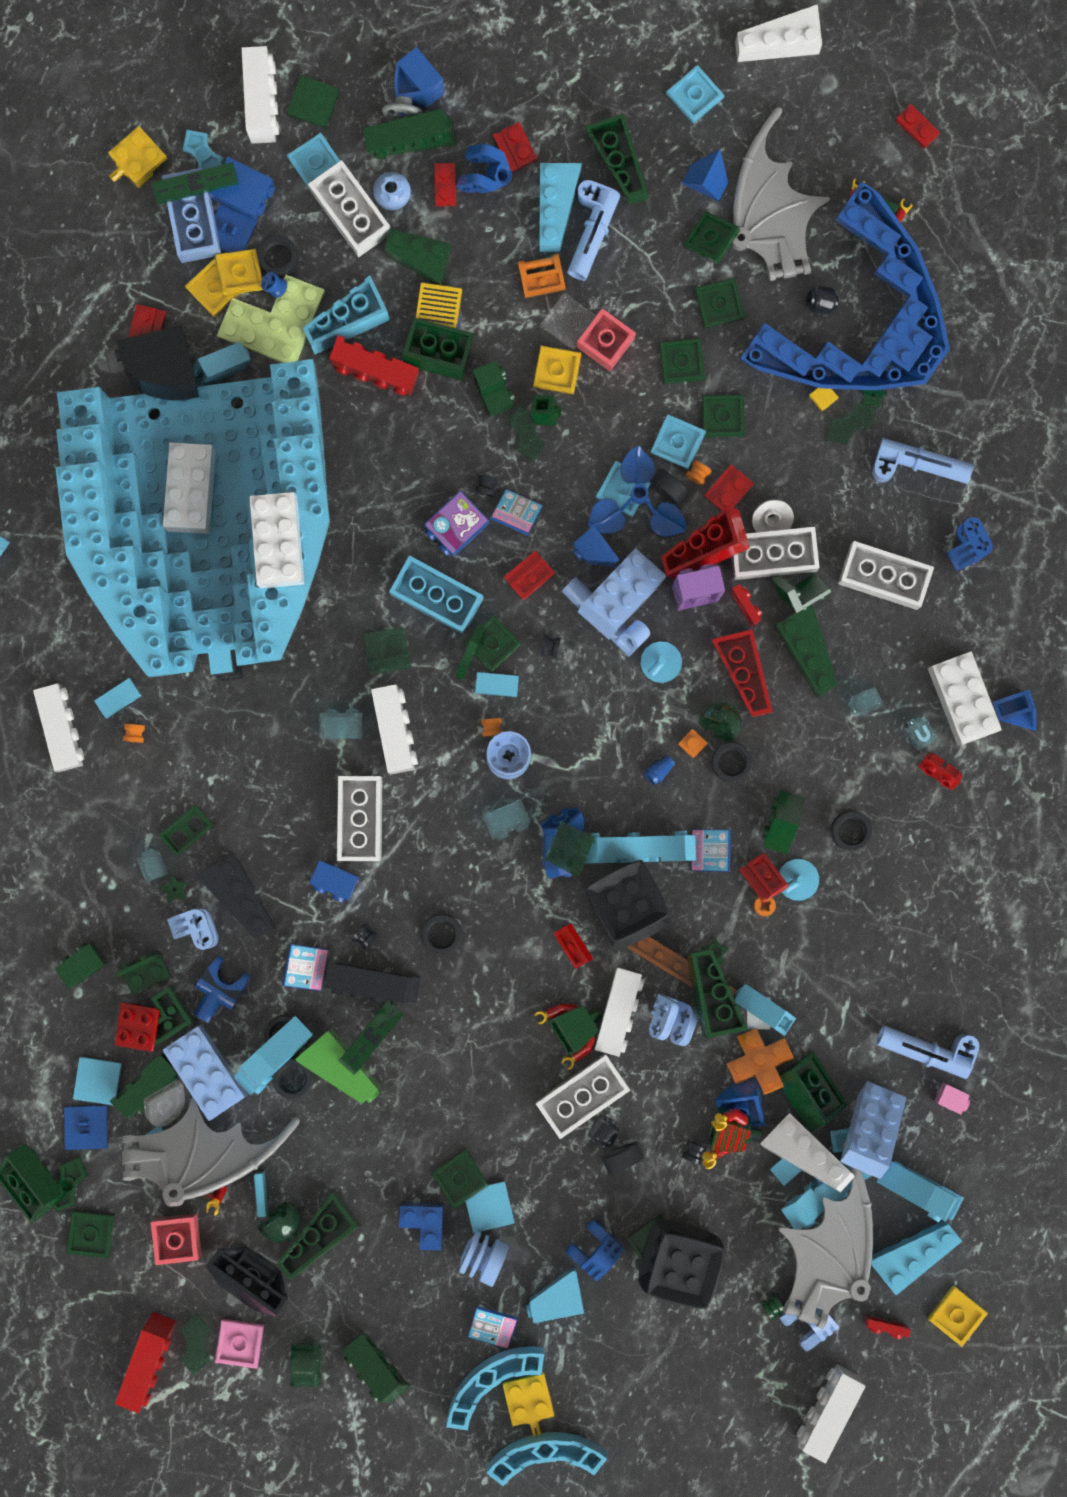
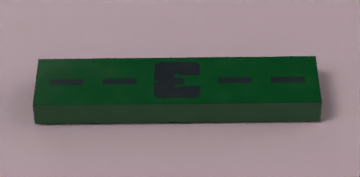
M233 162L152 182L158 205L239 184Z
M387 1001L338 1061L355 1075L404 1014L394 1005H391L390 1001Z

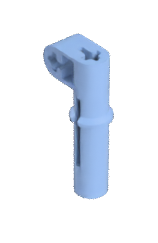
M591 180L583 181L578 187V202L580 205L591 209L592 212L589 220H586L584 223V232L567 271L571 277L582 281L587 279L604 235H607L609 232L608 225L621 196L616 190ZM596 192L599 193L597 201H593ZM599 217H601L600 223L598 225L592 243L589 247V250L587 254H585V251L588 247L592 234L594 233Z
M882 438L872 474L875 480L887 482L892 478L897 464L911 467L915 472L918 469L968 484L974 464L924 450L923 446L917 448ZM879 458L894 462V464L889 463L887 465V472L885 474H882L881 470L885 462L880 461Z
M577 577L561 591L579 609L592 594ZM636 620L629 627L623 624L610 639L629 657L650 636V631L643 622Z
M882 1026L876 1041L877 1046L922 1062L925 1067L932 1066L967 1079L970 1075L979 1051L978 1040L967 1034L957 1036L951 1050H947L938 1046L937 1042L929 1043L887 1026ZM905 1042L944 1058L941 1061L904 1047L902 1044ZM965 1042L970 1044V1047L965 1048L963 1046V1043ZM962 1050L969 1053L968 1058L957 1054L958 1051Z

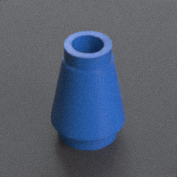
M666 755L648 766L644 775L653 785L661 783L675 765V762Z

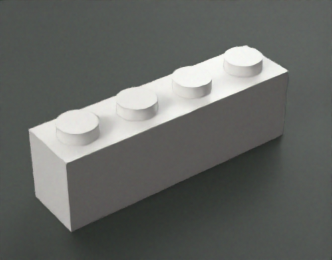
M54 684L33 690L54 771L61 772L83 766L84 754L82 749L78 748L77 740H79L77 729L73 728L71 720H74L72 709L67 706L66 700L69 697L66 688H63L60 684Z
M619 967L616 968L594 1047L595 1050L618 1057L621 1052L625 1053L628 1041L624 1040L626 1032L631 1031L633 1020L630 1019L632 1011L636 1012L639 1002L635 998L637 991H642L645 980L641 979L642 974Z

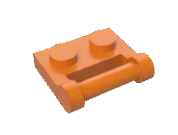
M559 254L524 262V260L518 261L525 298L566 289ZM554 265L555 269L528 275L526 272V270Z

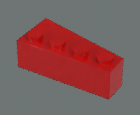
M337 336L329 358L335 372L345 376L347 373L354 375V378L361 382L371 381L374 383V386L380 389H386V387L393 389V392L400 396H405L406 394L411 396L419 375L417 367L395 358H391L389 361L386 359L387 356L376 350L371 351V353L367 352V349L362 347L363 345L357 342L350 345L344 342V337Z
M726 505L722 508L721 513L717 516H712L707 520V524L693 531L689 538L679 542L665 553L661 559L666 576L676 579L682 570L692 569L693 572L701 569V566L714 565L749 549L750 546L739 510Z
M753 629L711 639L751 716L757 717L773 713Z
M152 1312L141 1330L115 1405L138 1414L143 1406L147 1407L151 1398V1394L148 1393L150 1388L153 1389L157 1382L158 1376H156V1372L161 1369L165 1358L163 1354L165 1351L167 1352L172 1340L170 1336L176 1320Z

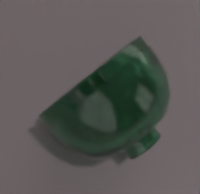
M717 702L709 705L699 718V724L706 732L708 729L714 731L713 737L722 741L732 742L741 730L742 719L733 704Z
M291 1201L288 1203L283 1202L268 1214L269 1218L266 1222L262 1220L257 1227L258 1231L271 1242L280 1243L284 1240L289 1242L298 1234L296 1230L300 1226V1214Z

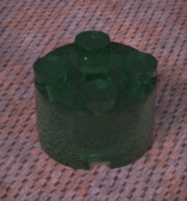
M291 1343L290 1388L321 1386L320 1366H317L322 1361L321 1345H317V1343Z

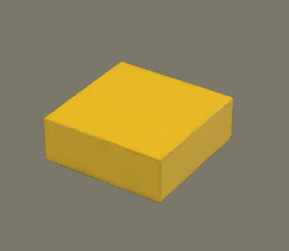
M817 388L809 395L821 412L839 398L832 389Z

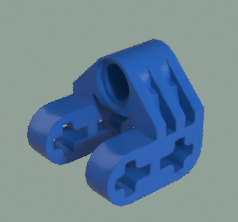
M488 144L469 146L465 155L466 160L476 164L488 163L490 166L487 167L485 176L476 173L459 176L456 187L467 193L479 192L482 194L493 192L508 184L512 174L505 153Z
M968 518L957 527L955 534L960 545L947 552V555L955 570L959 571L980 561L992 551V542L978 518Z
M592 1219L586 1228L601 1241V1244L590 1256L586 1255L573 1243L565 1252L587 1274L592 1276L595 1281H598L616 1263L624 1251V1246L600 1223Z

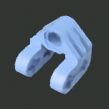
M194 909L167 919L173 939L191 934L194 945L201 950L213 948L218 943V933L212 916L207 909ZM199 916H201L202 920L197 922L196 919H198ZM208 936L209 940L204 942L203 939Z
M658 993L651 1011L653 1019L650 1024L649 1033L653 1038L665 1040L670 1034L672 1043L686 1046L690 1042L698 1022V1010L696 1007Z
M796 1300L795 1306L800 1307L802 1301ZM816 1308L815 1314L819 1316L822 1310ZM783 1313L778 1317L785 1326L797 1320V1316L793 1314L787 1315ZM828 1314V1321L824 1329L816 1327L815 1323H808L812 1329L798 1343L807 1352L821 1341H824L828 1335L833 1334L832 1332L838 1330L839 1327Z

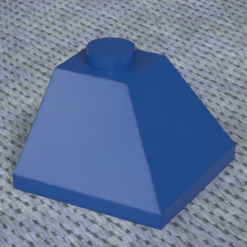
M595 526L591 527L573 544L574 550L572 552L579 561L583 560L586 564L613 568L618 565L619 558Z
M756 1078L745 1080L739 1084L734 1082L715 1098L717 1109L718 1107L730 1110L737 1108L744 1114L751 1117V1128L766 1126L762 1095Z

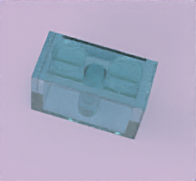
M325 709V713H320V739H363V714L358 713V709H346V713H337V709Z
M521 799L482 816L492 839L497 838L498 841L509 837V832L515 829L517 833L528 829V824L531 823Z

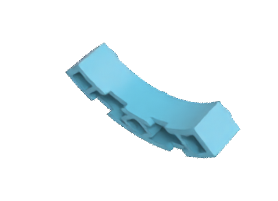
M675 831V836L640 837V833H627L628 837H600V833L587 834V838H579L580 864L627 863L643 860V862H659V857H661V861H696L695 835H687V831Z
M842 1163L851 1172L850 1166ZM862 1172L864 1180L872 1176ZM815 1178L803 1188L805 1190L804 1193L794 1196L781 1211L794 1229L799 1230L804 1227L806 1230L816 1223L815 1219L824 1211L822 1198L841 1201L848 1195L847 1192L851 1190L852 1180L839 1192Z
M530 1346L509 1349L489 1357L475 1367L462 1381L451 1401L446 1419V1427L468 1430L471 1416L479 1400L484 1394H487L492 1388L500 1384L501 1381L513 1376L541 1375L544 1348Z
M545 1432L539 1436L536 1434V1436L530 1435L521 1438L503 1448L488 1462L486 1473L504 1486L514 1475L531 1464L566 1461L595 1475L607 1460V1451L591 1440L578 1435L562 1432Z

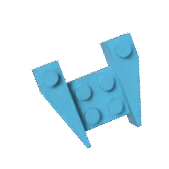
M296 1016L293 1017L239 1067V1071L233 1078L250 1096L254 1092L258 1095L273 1079L272 1075L302 1048L313 1034Z
M895 1160L894 1162L891 1161L888 1170L881 1179L877 1180V1183L928 1211L927 1216L938 1222L940 1220L946 1222L947 1219L953 1220L964 1199L963 1196Z

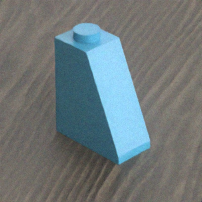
M238 342L197 359L193 367L197 387L218 384L245 369L250 361L248 350L242 346L241 342Z
M747 984L740 987L735 994V1002L784 1036L796 1020L790 1013Z
M575 1267L570 1268L530 1297V1304L526 1305L528 1318L532 1317L533 1323L584 1314Z

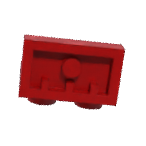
M121 1003L115 1045L153 1051L159 1009L141 1006L139 1003Z

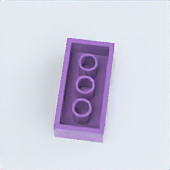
M713 564L701 566V569L693 572L692 569L680 571L672 586L677 611L715 603L720 600L725 592L720 566L714 567Z

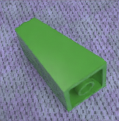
M333 1028L296 1058L298 1063L361 1104L365 1101L370 1103L380 1093L378 1089L381 1085L364 1065L353 1075L338 1061L349 1047Z

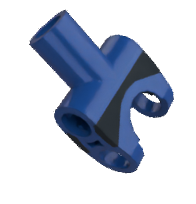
M218 956L196 985V988L205 993L193 1014L207 1023L211 1021L221 1004L230 1010L234 1008L251 976L245 972L241 979L237 980L234 984L223 981L220 970L225 958L222 956Z

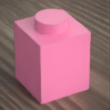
M942 1083L934 1102L961 1115L970 1104L968 1099L970 1095Z

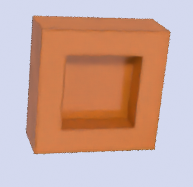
M692 729L678 745L689 756L694 758L708 743Z

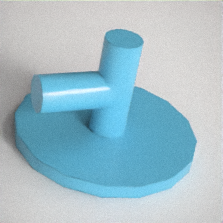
M659 641L652 643L644 650L641 656L642 671L648 679L654 682L665 683L671 681L681 670L682 658L680 652L668 642Z
M793 859L786 862L780 868L779 873L788 883V888L782 891L787 898L805 900L816 892L819 885V874L810 862L803 859Z

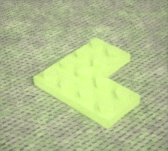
M286 275L284 279L287 281V289L281 297L276 298L271 313L232 298L217 337L233 344L241 342L244 348L282 363L298 361L307 338L303 327L315 318L325 290Z

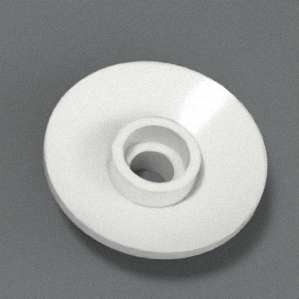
M781 500L763 502L756 508L752 516V524L757 533L790 529L794 520L791 507ZM771 514H775L772 518L768 517Z

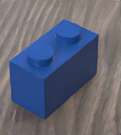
M319 860L309 884L314 885L313 890L322 894L327 891L333 894V899L344 902V899L350 900L360 877Z

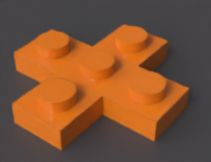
M757 1028L737 1036L745 1056L727 1063L735 1084L756 1077L764 1095L782 1088L783 1083L775 1067L794 1059L785 1038L765 1047Z

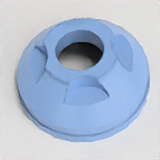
M397 172L382 174L377 178L373 187L375 201L379 206L387 210L402 208L408 202L411 194L408 181ZM389 182H394L397 185V189L393 193L385 190V186Z

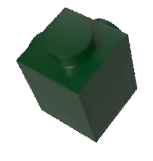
M533 395L531 415L536 426H557V419L561 417V406L558 405L554 395Z

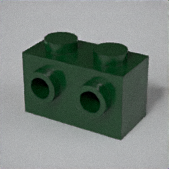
M83 943L75 949L77 953L69 957L67 955L58 961L59 966L55 970L68 989L75 988L108 964L94 943L88 945Z

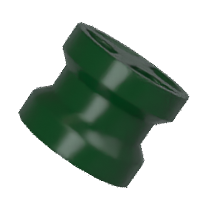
M775 1293L771 1295L769 1300L760 1302L772 1321L776 1319V1315L779 1313L783 1314L784 1307Z

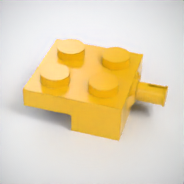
M138 126L108 152L118 167L109 177L115 183L124 174L139 188L153 176L152 172L168 158L142 128Z
M544 1372L541 1375H530L503 1382L512 1426L530 1424L532 1436H536V1431L538 1436L541 1435L538 1422L545 1418L554 1417L553 1405Z

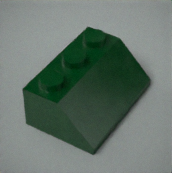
M414 318L403 351V362L415 366L419 370L463 381L474 333Z
M814 1051L793 1063L779 1074L783 1083L781 1089L809 1132L827 1125L847 1106L846 1101Z
M27 1144L7 1154L0 1164V1184L30 1224L35 1223L56 1205L64 1194L60 1184L55 1182L49 1174L47 1167L42 1165L34 1150L30 1149Z

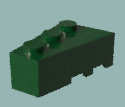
M390 229L385 246L386 256L405 268L414 271L434 285L443 286L451 254V244Z
M162 1053L109 1102L127 1120L136 1114L140 1116L148 1109L146 1104L151 1099L156 1101L164 1093L162 1089L166 1085L170 1087L179 1079L178 1073L167 1056Z
M367 1334L359 1335L342 1350L345 1354L344 1360L350 1367L354 1366L358 1372L357 1378L362 1384H367L371 1390L369 1394L376 1402L392 1403L411 1387L407 1381L403 1383L396 1374L398 1370L394 1366L391 1367L384 1358L383 1352Z

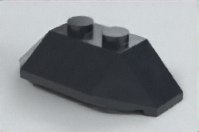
M247 1247L219 1248L206 1265L220 1287L254 1311L276 1317L288 1300L281 1271Z

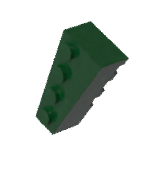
M442 109L363 128L367 153L375 159L457 145L453 120Z
M624 113L584 126L587 136L629 205L649 199Z
M813 604L809 605L806 610L794 613L774 626L775 631L816 698L838 686Z
M704 949L687 953L702 1036L711 1038L749 1030L732 996L731 989L727 985L713 950Z
M337 1192L330 1194L312 1220L305 1226L301 1234L277 1262L289 1281L295 1279L361 1227V1224Z

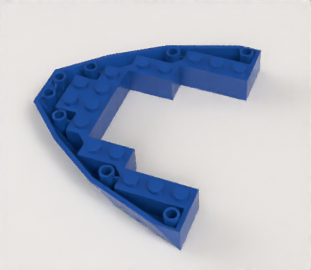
M862 181L841 209L835 221L885 256L873 274L907 297L881 336L860 364L830 342H826L814 358L764 323L738 360L759 371L822 389L882 390L926 384L948 353L950 346L940 301L920 250L882 196Z

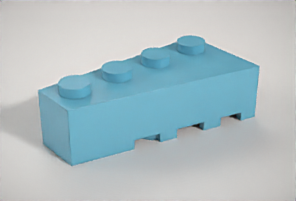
M540 163V252L561 251L581 174L582 163Z
M371 276L364 279L361 285L355 286L350 290V293L343 299L336 301L329 310L322 312L303 327L314 354L333 347L338 335L344 337V341L390 320L387 309Z
M941 1221L914 1236L907 1237L901 1240V1242L873 1254L871 1265L893 1293L897 1295L960 1244L962 1240L948 1223Z

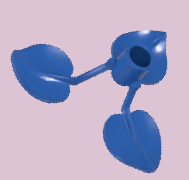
M640 446L635 447L626 455L620 468V474L624 482H635L630 498L620 509H618L617 503L613 500L604 499L599 501L593 507L588 526L590 528L595 526L599 533H615L625 524V517L621 512L631 502L635 504L646 502L650 511L655 514L650 519V526L655 534L661 537H670L686 531L684 516L675 505L662 502L658 505L656 511L650 503V499L647 498L648 489L643 484L648 483L653 478L655 465Z

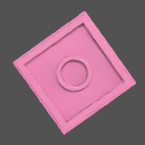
M222 1318L215 1362L257 1369L264 1324Z

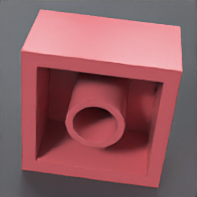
M602 308L577 341V348L611 372L634 341L636 333Z
M197 1213L160 1217L151 1221L155 1265L196 1261L202 1256Z

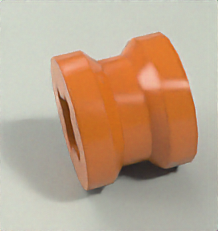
M694 460L691 470L687 471L685 476L692 482L703 486L705 477L710 475L712 471L706 465Z
M502 718L481 720V724L484 726L482 737H494L503 732L500 729Z
M124 724L125 735L122 741L144 742L142 732L145 730V726Z
M757 897L754 900L753 908L758 915L769 916L775 911L776 903L773 898H769L765 903H762Z

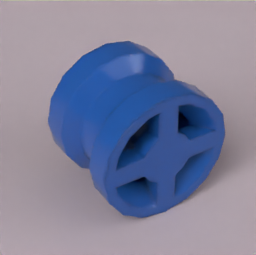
M268 272L262 278L261 288L265 292H270L273 297L279 298L287 289V281L282 277H278L274 272Z

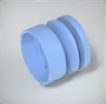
M512 731L501 732L489 742L487 764L491 772L497 777L506 780L515 779L523 775L528 769L531 750L527 740L522 735ZM506 752H509L510 755H514L512 757L511 762H508L507 759H503L505 757Z
M476 1230L472 1238L468 1240L461 1256L459 1273L464 1274L467 1267L470 1266L471 1270L468 1277L472 1278L476 1271L479 1270L481 1271L479 1282L493 1287L510 1245L496 1240L492 1247L487 1246L489 1236L485 1235L482 1243L478 1241L481 1232Z

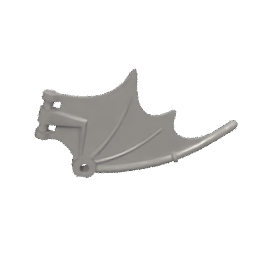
M780 107L774 109L754 138L746 156L743 157L733 205V224L740 228V232L732 242V247L737 251H743L748 248L758 253L766 262L769 281H774L779 277L784 279L796 277L797 274L801 273L804 275L811 274L805 243L806 227L812 214L819 207L830 201L829 197L803 195L791 189L788 184V173L793 163H777L768 158L765 150L766 137L773 124L782 114V108ZM742 237L744 241H739L737 238ZM801 259L802 265L795 266L794 260ZM780 263L781 269L775 270L773 264Z
M192 1098L184 1117L171 1128L154 1134L142 1136L127 1135L121 1138L122 1145H124V1151H122V1165L125 1166L123 1180L149 1179L162 1189L163 1199L167 1206H180L184 1200L213 1192L242 1178L252 1170H257L258 1166L271 1156L299 1125L300 1119L294 1117L284 1130L271 1141L254 1145L249 1144L242 1136L241 1123H237L234 1127L222 1133L212 1131L205 1124L197 1102ZM139 1143V1150H134L132 1145ZM140 1165V1171H133V1166ZM172 1193L177 1194L174 1198L170 1197Z
M845 1142L842 1143V1149H843V1150H844ZM851 1166V1173L855 1177L852 1179L849 1195L842 1201L822 1198L824 1218L819 1226L807 1230L779 1228V1232L788 1239L793 1247L796 1258L795 1280L790 1296L784 1305L783 1313L796 1315L797 1319L806 1323H815L816 1327L821 1329L825 1328L829 1311L835 1304L847 1298L861 1302L868 1299L871 1290L868 1279L873 1249L872 1203L869 1199L862 1172ZM860 1286L861 1290L857 1293V1288ZM796 1299L802 1301L800 1307L795 1306ZM816 1308L822 1310L819 1316L815 1314Z

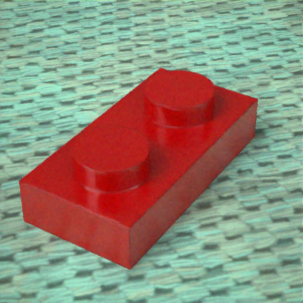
M912 104L895 120L923 149L940 134Z
M435 163L436 207L456 206L455 163Z
M572 923L553 933L575 969L593 959Z
M869 1315L865 1316L864 1324L869 1328L870 1332L881 1334L883 1331L890 1333L889 1336L896 1339H902V1336L909 1338L911 1329L908 1325Z

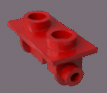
M927 752L923 758L924 760L917 766L926 775L932 776L942 786L953 790L960 784V780L963 777L960 774L961 771L949 763L944 769L942 765L945 761L935 753Z

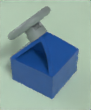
M417 47L397 62L394 79L396 100L395 103L385 105L382 108V113L392 120L422 114V110L418 107L426 109L445 94L443 78Z

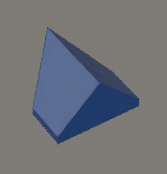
M721 149L691 164L682 182L683 185L718 202L728 184Z
M1030 690L993 702L999 722L1003 721L1036 731V707Z

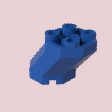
M578 807L565 808L560 811L562 815L556 817L555 814H552L540 824L544 831L542 865L549 879L563 875L566 878L573 876L576 873L575 870L583 865L580 864L579 838H584V818Z

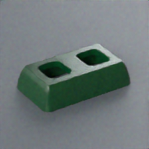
M193 806L160 834V838L174 855L178 856L212 827V824L197 806ZM194 816H197L203 823V827L197 832H194L188 825V821ZM178 830H181L187 837V840L181 846H178L172 839V835Z

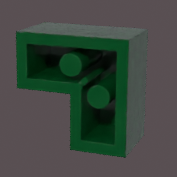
M493 361L473 370L475 384L490 417L513 408L512 401L515 398L511 389L507 390L504 382H507V376L502 365L498 366L497 362Z
M781 790L778 798H773L770 807L773 811L770 812L767 821L770 824L769 826H764L761 835L762 838H765L763 847L784 854L788 853L800 825L804 797Z
M173 986L167 987L151 998L162 1016L158 1019L155 1046L163 1043L195 1022L192 1014Z

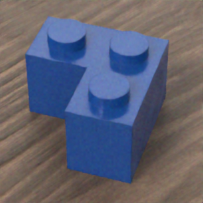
M401 1202L399 1228H420V1250L441 1251L444 1203Z

